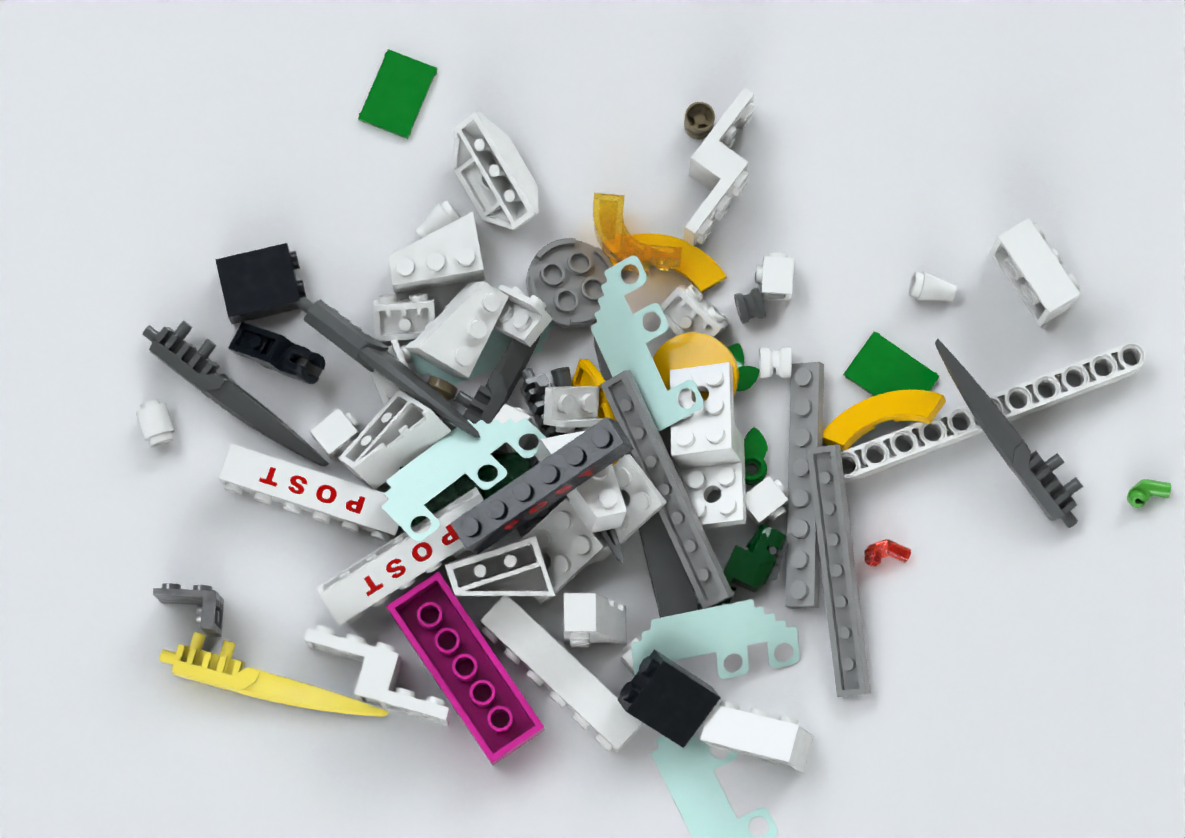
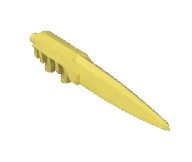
M197 632L193 633L190 647L179 644L176 653L162 649L159 661L173 665V675L263 700L353 715L383 717L389 712L313 685L258 669L245 668V662L232 659L236 643L230 641H223L220 655L203 651L202 647L206 635Z

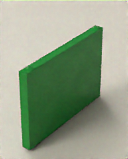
M388 49L362 111L359 113L358 120L408 139L432 81L437 75V68Z
M875 331L843 374L846 379L851 380L872 396L898 390L930 391L939 378L936 372L924 366Z

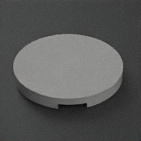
M575 238L553 241L538 251L529 266L526 277L528 296L530 298L532 295H535L546 304L547 307L544 310L553 318L551 322L556 325L568 328H581L597 322L595 313L601 308L598 299L604 296L601 288L602 284L607 282L604 272L612 267L613 264L607 254L599 247L596 248Z

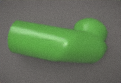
M1142 479L1129 490L1127 494L1128 503L1135 508H1140L1152 496L1169 498L1171 483Z

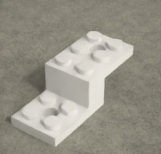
M746 87L742 89L691 157L689 176L711 190L710 194L684 228L683 240L692 246H695L697 243L702 245L712 232L710 228L715 219L720 221L730 208L728 204L733 195L738 197L747 185L749 162L730 149L736 138H734L737 130L739 128L744 130L753 117L751 113L755 108V105H753L754 93Z
M729 362L670 370V389L686 380H693L699 392H709V396L704 401L703 407L700 410L671 425V456L682 469V484L703 529L747 524L744 437L734 424L733 367ZM685 388L679 392L677 400L682 408L688 409L695 404L696 396L691 389ZM720 490L721 497L718 501L714 503L707 502V496L710 492Z
M630 454L624 455L613 466L620 491H627L631 497V502L626 507L627 513L621 527L615 528L620 545L667 504V501ZM565 498L522 538L535 535L541 554L546 552L550 556L551 565L546 569L554 594L561 590L587 565L605 560L612 553L600 532L590 533L569 504V498ZM553 596L534 597L540 604H543Z
M320 625L316 626V630L307 628L304 641L309 648L363 663L354 692L358 701L449 726L452 713L447 704H445L446 701L427 696L426 701L417 699L415 692L399 687L394 692L403 662L399 653L395 651V647L377 642L376 647L367 645L364 638L352 634H347L346 638L338 637L334 633L335 630Z

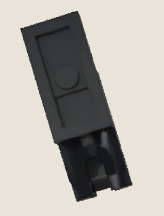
M244 322L240 324L228 347L233 353L255 360L265 368L308 384H315L319 380V376L326 364L323 356L310 351L308 348L294 344L283 335Z

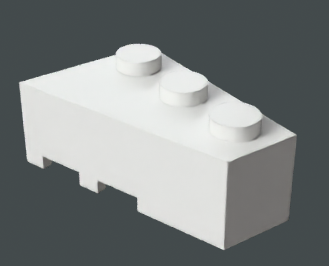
M474 212L388 255L395 294L485 279Z
M398 390L338 459L360 481L376 490L387 479L446 436L451 430L430 408L403 391Z
M585 431L540 439L535 455L539 462L543 461ZM612 464L566 494L569 498V504L590 533L621 527L627 510Z
M535 535L445 564L455 596H555Z
M564 593V644H571L573 649L589 648V643H627L625 605L617 606L615 601H610V605H608V598L597 593Z
M721 701L720 705H715L706 717L700 740L707 745L744 756L750 755L766 759V762L772 764L777 762L795 768L794 770L804 773L814 736L799 726L797 719L780 715L779 720L768 718V712L751 708L750 713L740 711L739 705L727 701Z

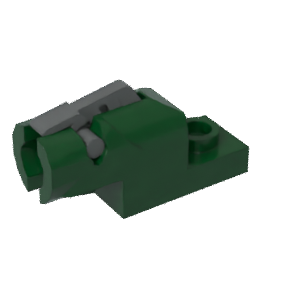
M760 524L754 536L745 546L748 550L735 545L723 571L733 594L736 588L731 586L732 583L752 592H757L767 581L778 578L787 545V536L784 533ZM730 597V598L724 600L723 602H721V603H719V604H717V605H715V606H720V605H722L723 603H724V604H729L730 601H731V599H732V597Z

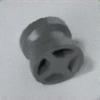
M758 288L752 289L746 295L741 293L734 294L736 309L742 324L748 323L754 317L759 319L766 317L764 301Z

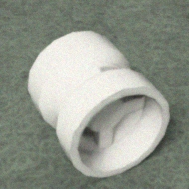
M760 347V378H770L772 374L779 375L781 378H791V348L781 347L779 350L772 351L769 347Z

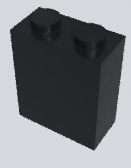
M287 243L215 259L226 310L231 324L300 309L297 307V304L302 297H306L303 280L297 281L295 270L300 269L296 251L290 252Z
M654 649L650 656L643 659L639 666V671L631 682H627L623 686L620 697L617 700L627 713L684 748L721 697L712 686Z

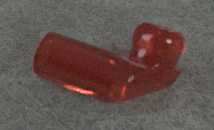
M884 539L867 546L864 551V561L867 565L874 567L881 563L882 558L890 556L906 563L911 555V549L889 539Z

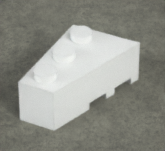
M485 281L469 282L444 307L445 310L434 321H430L424 327L425 330L414 341H411L405 349L453 377L469 378L509 296Z

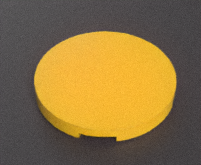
M697 332L680 334L666 341L653 356L667 391L670 390V370L729 362L733 367L734 398L739 379L738 365L732 352L718 339ZM701 391L700 394L703 398V401H706L709 396V392Z

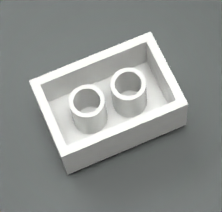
M1027 218L999 235L990 253L1041 327L1069 310L1081 293L1078 291L1080 286L1076 278L1072 274H1067L1062 267L1063 261L1059 253L1054 248L1050 249L1044 239L1046 237L1042 228L1037 223L1033 224L1030 218Z

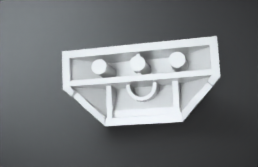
M479 111L473 112L454 127L453 170L483 221L517 230L538 214V185L510 137Z

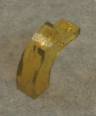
M594 193L593 226L595 235L604 253L615 264L630 256H637L648 277L649 265H656V269L665 271L673 270L674 267H680L682 247L648 245L639 242L629 234L623 221L625 195ZM628 264L623 268L626 271L639 275V270L635 265Z

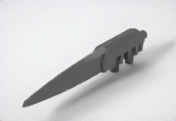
M302 297L299 300L297 307L307 313L303 320L368 371H377L440 417L471 436L480 438L479 432L445 398L406 365L388 352L389 347L362 332L361 328L353 325L349 319L340 315L336 309L328 306L321 299L314 304L306 297Z
M183 320L175 331L170 327H163L158 332L150 325L143 331L142 335L152 342L149 348L150 353L216 404L248 426L294 453L320 466L325 467L329 464L293 429L226 374L216 373L220 365L208 359L216 344L206 339L199 350H197L194 345L186 342L184 339L193 328L189 323Z
M540 336L531 347L512 339L488 379L486 386L480 385L474 398L459 391L454 401L467 408L463 414L466 420H470L473 424L480 420H483L486 424L492 422L515 389L522 376L521 372L525 370ZM443 418L442 422L451 431L456 428L455 425Z
M937 339L935 342L936 348L951 378L995 449L1051 521L1061 518L1068 528L1073 527L1078 520L1071 510L1077 506V503L1071 495L1081 489L1083 485L1075 477L1063 486L1053 473L1055 469L1065 463L1060 455L1056 453L1044 462L1037 451L1031 453L1028 445L991 398L948 348Z
M532 368L523 370L521 374L524 383L520 388L521 393L540 432L546 438L570 434L556 432V426L543 424L545 387H553L545 373L535 376ZM615 528L600 531L616 559L622 563L624 556Z

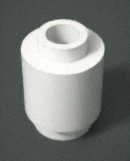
M158 399L142 403L140 405L141 410L137 411L136 414L145 441H149L150 447L160 446L173 441L172 433L175 430L166 403H159Z

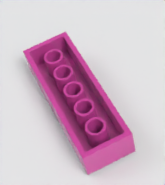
M439 571L386 606L388 612L492 766L545 731L543 724Z

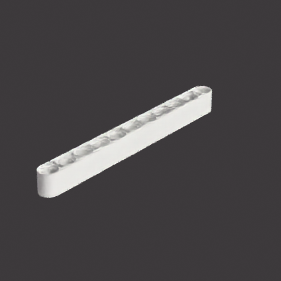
M1126 343L989 395V397L1006 419L1011 422L1135 374L1144 364L1146 354L1139 344ZM1129 353L1133 355L1136 359V365L1126 364L1122 357L1123 354ZM1094 365H1104L1108 370V375H1098L1095 372ZM1075 375L1078 377L1080 386H1070L1066 382V376ZM1044 385L1050 388L1052 397L1044 398L1040 396L1037 390L1038 386ZM1017 396L1021 398L1024 404L1023 408L1016 409L1012 407L1009 403V397ZM966 404L937 415L931 424L918 422L841 452L842 461L850 462L853 466V472L844 474L845 484L984 431ZM962 418L967 423V429L957 430L952 425V419ZM928 428L934 429L938 433L939 439L937 441H929L924 437L923 431ZM898 439L906 440L910 444V450L908 452H900L895 447V441ZM869 450L878 451L882 456V461L879 463L870 462L866 457V452Z

